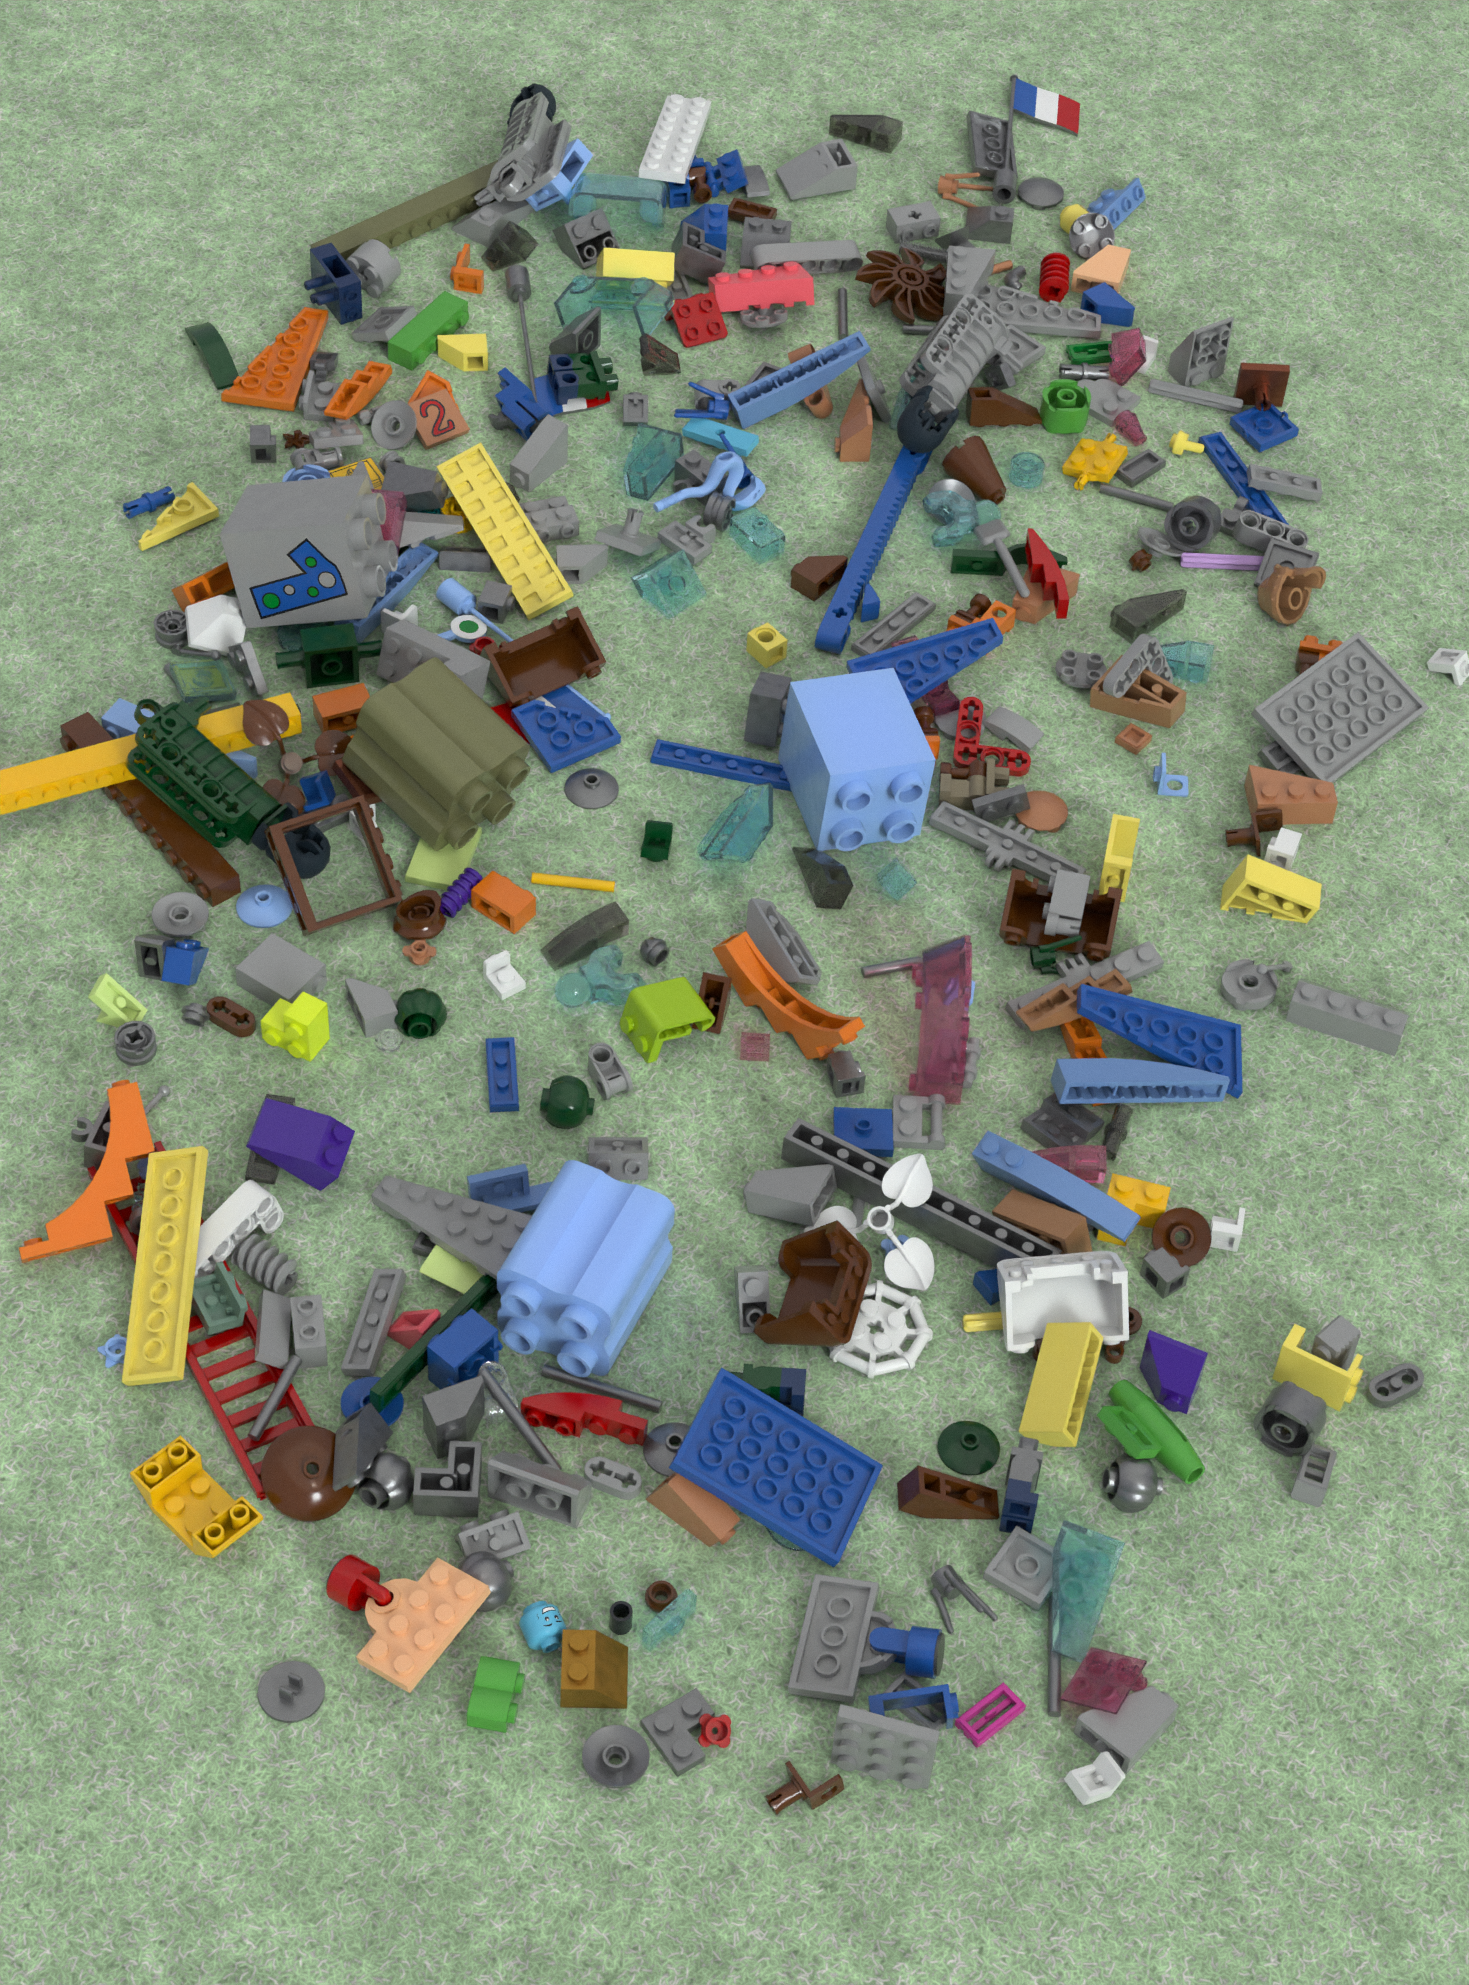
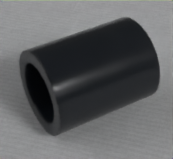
M617 1601L610 1607L609 1627L617 1635L627 1634L632 1628L633 1609L629 1603Z

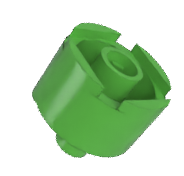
M1070 379L1054 380L1050 382L1049 387L1046 388L1045 386L1042 392L1039 414L1047 432L1052 434L1081 433L1084 430L1088 421L1091 403V393L1087 387L1084 386L1083 389L1077 386V381Z

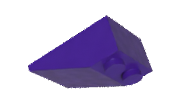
M266 1098L262 1103L246 1147L321 1191L339 1177L355 1131L331 1116Z

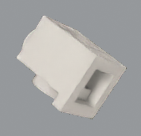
M1281 827L1278 837L1272 836L1264 861L1290 871L1298 852L1302 834Z

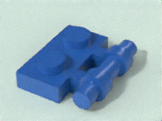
M737 149L717 158L718 165L712 166L710 162H704L706 167L705 184L710 187L712 197H717L719 191L723 189L730 193L749 184L741 155Z

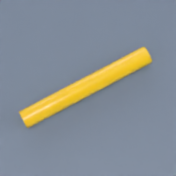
M532 872L531 883L605 892H614L615 881Z

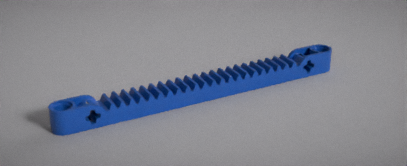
M903 445L819 626L815 639L816 649L841 655L851 633L849 624L854 619L857 606H860V600L863 599L866 584H869L872 574L875 573V567L878 566V560L881 559V554L884 553V547L887 546L890 534L893 533L896 521L899 520L902 508H904L910 491L913 489L916 476L922 474L933 450L927 453H915Z

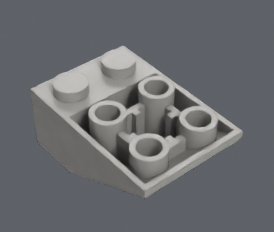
M837 139L820 142L776 169V174L789 198L794 200L856 189L858 166L844 141Z
M1229 317L1192 331L1171 353L1168 373L1180 385L1187 387L1198 385L1203 381L1217 378L1223 374L1234 318Z

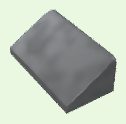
M441 547L439 552L440 570L487 573L491 571L492 559L485 548Z

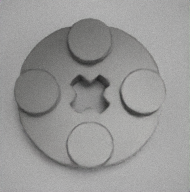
M1243 959L1234 961L1226 967L1222 975L1221 992L1225 999L1232 1003L1233 1007L1239 1011L1261 1009L1271 1004L1275 999L1278 985L1275 973L1267 971L1263 975L1259 974L1256 971L1257 965L1254 964V960ZM1244 982H1248L1250 985L1254 984L1255 986L1247 987L1244 985Z

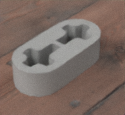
M600 1456L589 1459L585 1464L584 1478L592 1482L593 1488L624 1500L634 1499L640 1494L642 1479L638 1471ZM599 1468L604 1470V1474L600 1473L598 1477L593 1475V1471L597 1472ZM627 1480L633 1481V1485H629L627 1488L622 1487V1483H626Z

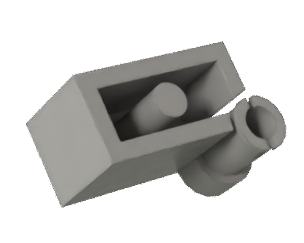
M1057 869L1056 876H1050L1047 892L1052 893L1051 903H1045L1042 919L1046 920L1045 935L1055 936L1060 934L1069 937L1079 935L1090 875Z

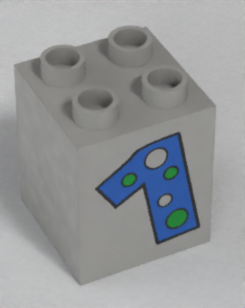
M367 474L247 485L220 533L246 628L363 619L368 617L376 598L385 595L386 577L389 572L396 571L398 555L394 541L384 540L380 525H383L386 520L385 501L381 493H372Z

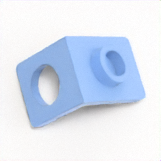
M1161 753L1159 766H1154L1153 782H1157V795L1187 797L1189 794L1188 777L1166 774V753ZM1169 781H1178L1182 784V788L1180 790H1171L1168 788L1167 783Z

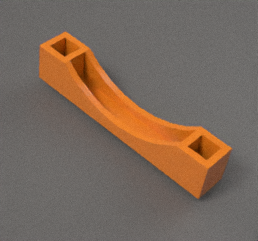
M225 562L171 590L181 610L185 612L187 606L222 595L235 587L228 562Z

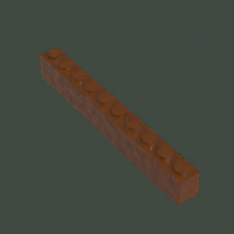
M89 712L60 725L62 735L60 743L66 752L114 740ZM135 778L103 787L107 797L119 804L123 815L132 818L137 830L149 837L155 850L160 849L164 853L167 863L179 870L184 882L187 884L191 883L195 887L197 895L203 900L206 899L212 907L241 893L240 876L207 840L140 780Z

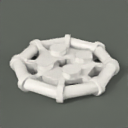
M877 1280V1283L866 1286L863 1298L875 1295V1300L866 1299L862 1301L850 1341L837 1347H828L830 1350L829 1358L833 1362L839 1361L868 1375L867 1378L874 1379V1376L903 1369L907 1371L915 1368V1361L923 1348L933 1338V1331L928 1327L920 1307L921 1300L917 1296L911 1297L883 1284V1280ZM883 1296L902 1305V1307L896 1309L882 1302L881 1298ZM909 1313L916 1329L907 1328L905 1316ZM870 1326H879L883 1332H876L875 1335L871 1334ZM906 1339L914 1340L907 1352L901 1350ZM853 1351V1352H855V1353H857V1354H859V1355H861V1356H863V1357L869 1359V1362H867V1361H865V1360H863V1359H861V1358H859V1357H856V1356H854V1355H852V1354H850V1353ZM888 1355V1357L894 1356L896 1358L892 1360L875 1363L876 1360L880 1359L881 1356Z

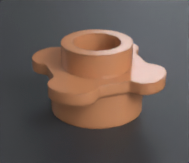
M425 939L415 940L411 945L404 946L402 953L404 956H408L412 964L425 965L430 961L431 957L436 955V948L429 946Z

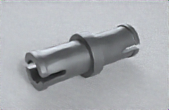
M1061 363L1059 365V373H1061L1059 374V379H1108L1109 372L1107 371H1109V366H1091L1087 363H1081V365Z

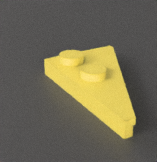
M193 482L187 485V492L181 498L177 496L173 504L167 507L156 519L157 525L151 531L147 529L142 535V538L138 541L139 549L144 551L219 517L218 508Z

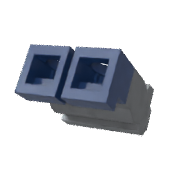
M1020 1437L1018 1447L1012 1446L1005 1480L1007 1488L999 1527L1001 1532L1012 1533L1015 1527L1018 1526L1031 1534L1039 1494L1034 1493L1037 1488L1044 1453L1037 1451L1039 1443L1037 1439Z

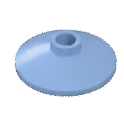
M265 884L247 889L240 895L236 903V911L239 918L244 923L256 928H270L283 923L290 916L293 908L285 890L274 885Z

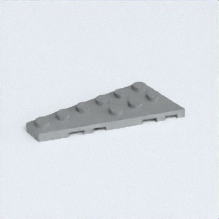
M385 1176L371 1195L373 1204L396 1219H404L411 1224L413 1230L418 1233L424 1232L430 1236V1241L462 1262H470L477 1267L479 1273L484 1276L490 1275L496 1281L499 1269L532 1217L531 1215L390 1176Z

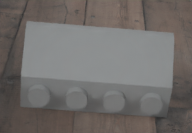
M1301 978L1291 999L1286 1021L1395 1056L1410 1013Z

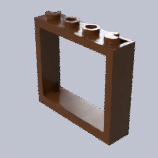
M363 795L269 826L264 831L303 936L394 906L402 901L401 896L403 894L400 889L402 885L393 876L392 869L394 866L392 859L388 853L385 854L382 832L379 827L375 828L372 817H374L373 808H370L368 801H365ZM353 811L386 898L316 922L284 834Z

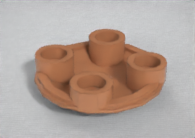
M1047 791L1028 792L1027 796L1031 809L1015 814L1018 818V824L1024 825L1025 829L1031 828L1051 833L1058 832L1068 816V808L1063 799Z

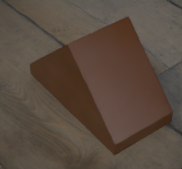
M703 972L699 996L715 1017L712 1026L705 1031L720 1034L730 1004L732 978ZM693 1023L692 1028L698 1029L695 1023Z

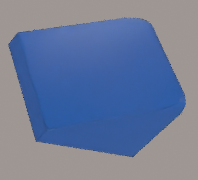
M866 584L861 623L878 619L880 599L870 584Z
M997 1269L976 1272L973 1280L974 1287L990 1306L1000 1301Z

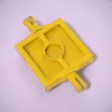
M1108 433L1102 442L1082 438L1062 466L1063 474L1077 478L1074 483L1075 489L1083 490L1089 481L1110 482L1128 455L1127 446L1114 443L1116 436L1113 433Z

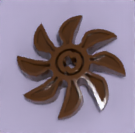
M901 248L902 259L899 255L888 251L873 250L867 252L866 257L872 263L862 266L858 270L855 280L872 284L868 300L874 308L883 302L891 300L893 301L891 306L892 313L900 320L909 324H914V313L918 317L930 321H939L945 316L943 315L942 308L944 307L945 287L942 285L946 277V270L941 263L930 270L924 271L922 270L925 263L924 260L910 249Z

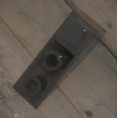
M831 115L829 135L891 154L901 140L903 121L884 115Z
M793 847L792 850L816 908L841 909L854 886L846 867L823 851L816 850V848Z

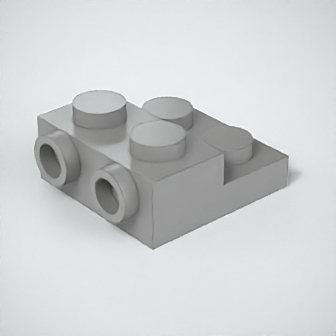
M565 496L519 504L542 543L579 535L578 517L573 505L568 504Z

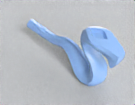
M728 451L716 456L710 466L707 478L701 486L680 490L653 503V508L658 513L684 499L707 496L716 489L727 471H729L722 494L723 497L731 496L736 499L735 509L732 508V511H740L753 506L764 494L766 488L759 478L752 475L749 486L734 495L743 477L744 466L738 454Z

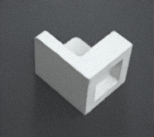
M412 604L404 613L399 611L392 612L384 608L381 611L382 633H385L386 627L403 619L418 626L417 606Z
M1239 1207L1236 1220L1218 1216L1212 1217L1210 1227L1212 1240L1210 1247L1234 1252L1238 1251L1246 1208Z

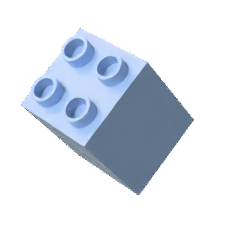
M894 668L790 682L778 760L786 773L787 781H789L791 786L790 789L817 852L831 849L852 851L864 844L883 841L903 843L914 836L920 835L936 759Z

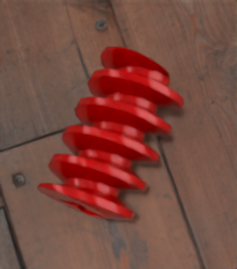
M1051 253L1046 255L1041 261L1039 295L1046 302L1053 300L1060 303L1068 293L1070 260L1065 254Z

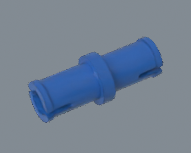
M169 486L151 494L146 492L142 494L141 498L124 503L123 511L124 513L129 511L126 514L128 519L147 511L149 513L154 512L157 507L173 502L175 499L174 492L168 493L172 491Z

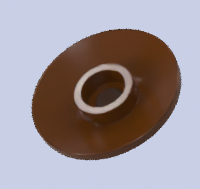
M1181 1207L1166 1211L1157 1219L1152 1230L1153 1248L1158 1250L1163 1247L1169 1255L1174 1256L1178 1260L1181 1267L1185 1265L1190 1267L1199 1263L1207 1255L1211 1246L1212 1236L1208 1222L1200 1213L1190 1208ZM1177 1232L1184 1234V1241L1182 1243L1175 1241V1234Z

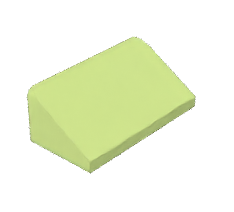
M435 1245L419 1270L420 1273L463 1294L483 1276L477 1271L476 1266L468 1261L462 1262L438 1245Z

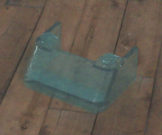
M585 275L573 278L572 282L554 302L563 329L577 316L595 307L613 310H633L642 339H647L675 304L672 291L646 277L619 278Z

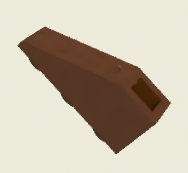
M973 387L967 391L965 414L969 426L984 427L986 425H998L1006 427L1009 425L1031 426L1033 424H1042L1036 407L993 387Z

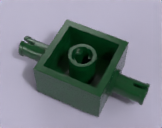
M353 623L300 629L301 647H299V650L275 652L278 670L301 666L307 689L360 682V659L379 657L382 640L358 643Z

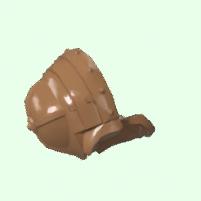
M1276 564L1273 567L1274 572L1257 588V600L1260 608L1278 623L1286 626L1296 623L1308 606L1312 588L1321 589L1325 583L1326 571L1322 567H1295L1290 569L1287 566Z

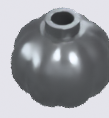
M378 1452L374 1457L371 1467L363 1472L365 1477L356 1485L361 1500L367 1506L379 1510H396L403 1507L410 1499L414 1489V1475L411 1472V1465L405 1457L394 1453ZM389 1496V1500L382 1503Z
M1125 1453L1117 1457L1110 1467L1104 1469L1102 1490L1107 1492L1110 1502L1122 1512L1136 1513L1142 1511L1152 1503L1155 1495L1160 1496L1162 1493L1163 1479L1157 1476L1156 1469L1149 1459H1135Z
M477 1551L468 1555L459 1563L457 1567L459 1570L488 1585L491 1591L490 1595L477 1609V1612L492 1611L507 1601L512 1590L511 1578L514 1577L513 1568L507 1560L501 1561L493 1553L487 1551Z

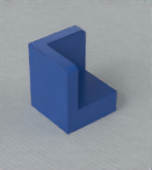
M327 770L303 777L299 781L307 799L303 806L305 812L329 805L336 796Z

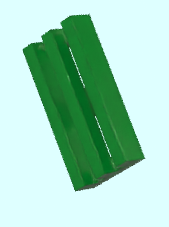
M1113 341L1066 345V353L1069 360H1071V365L1118 362L1119 356Z

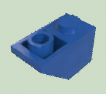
M1103 282L1083 291L1080 309L1101 315V323L1124 327L1132 326L1135 307L1107 283Z
M191 939L176 941L175 945L167 946L161 981L188 986L196 984L209 948L200 946V941Z

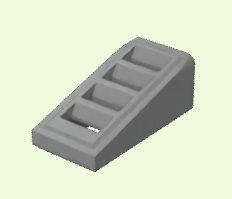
M1313 1444L1310 1451L1302 1456L1291 1492L1293 1499L1316 1507L1321 1506L1328 1488L1337 1452ZM1313 1456L1322 1460H1326L1327 1464L1313 1460L1309 1457Z

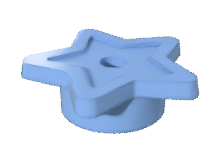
M115 1334L104 1346L97 1348L98 1352L106 1356V1368H110L118 1363L124 1364L127 1339L119 1334ZM116 1350H121L120 1354H116L115 1352Z

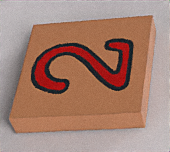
M447 389L408 403L415 412L417 419L415 433L425 450L469 433L470 428Z

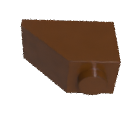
M844 555L808 556L792 568L790 573L791 588L815 602L842 579L847 568L848 557Z

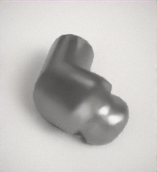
M1019 265L1007 273L1004 277L1005 285L1017 290L1021 289L1022 284L1019 282V279L1026 275L1025 268Z

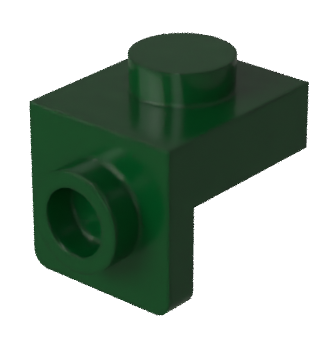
M653 820L646 821L644 840L641 846V857L653 862L668 860L672 844L673 823Z

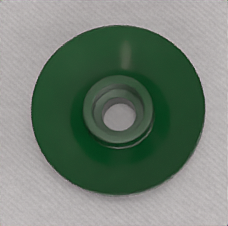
M955 1422L946 1427L938 1439V1454L942 1462L949 1469L959 1474L979 1475L985 1473L996 1464L1000 1455V1444L996 1435L988 1427L978 1422ZM965 1441H973L974 1444L970 1445L967 1444Z

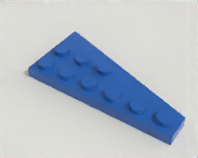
M990 618L848 660L846 668L849 674L894 668L911 704L1003 644V635L995 620Z

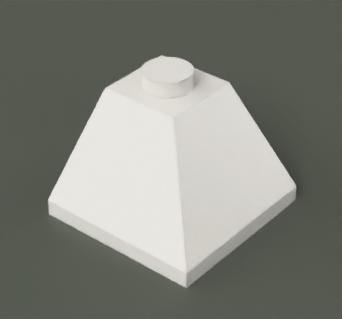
M218 595L186 607L185 617L189 647L207 652L217 650L221 655L227 656L229 646L243 642L246 626L238 598Z

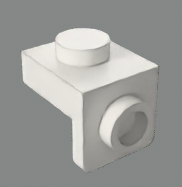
M1105 1751L1099 1754L1093 1764L1069 1771L1064 1780L1084 1806L1110 1797L1124 1780L1125 1774L1109 1752Z

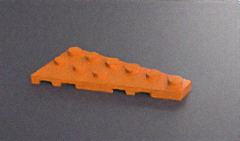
M304 307L289 323V328L284 333L280 332L275 337L276 341L272 346L268 345L247 366L248 370L242 377L238 376L233 381L234 385L229 390L225 389L221 393V400L223 402L294 412L302 391L303 379L307 378L310 370V359L313 353L317 351L329 318L328 310Z

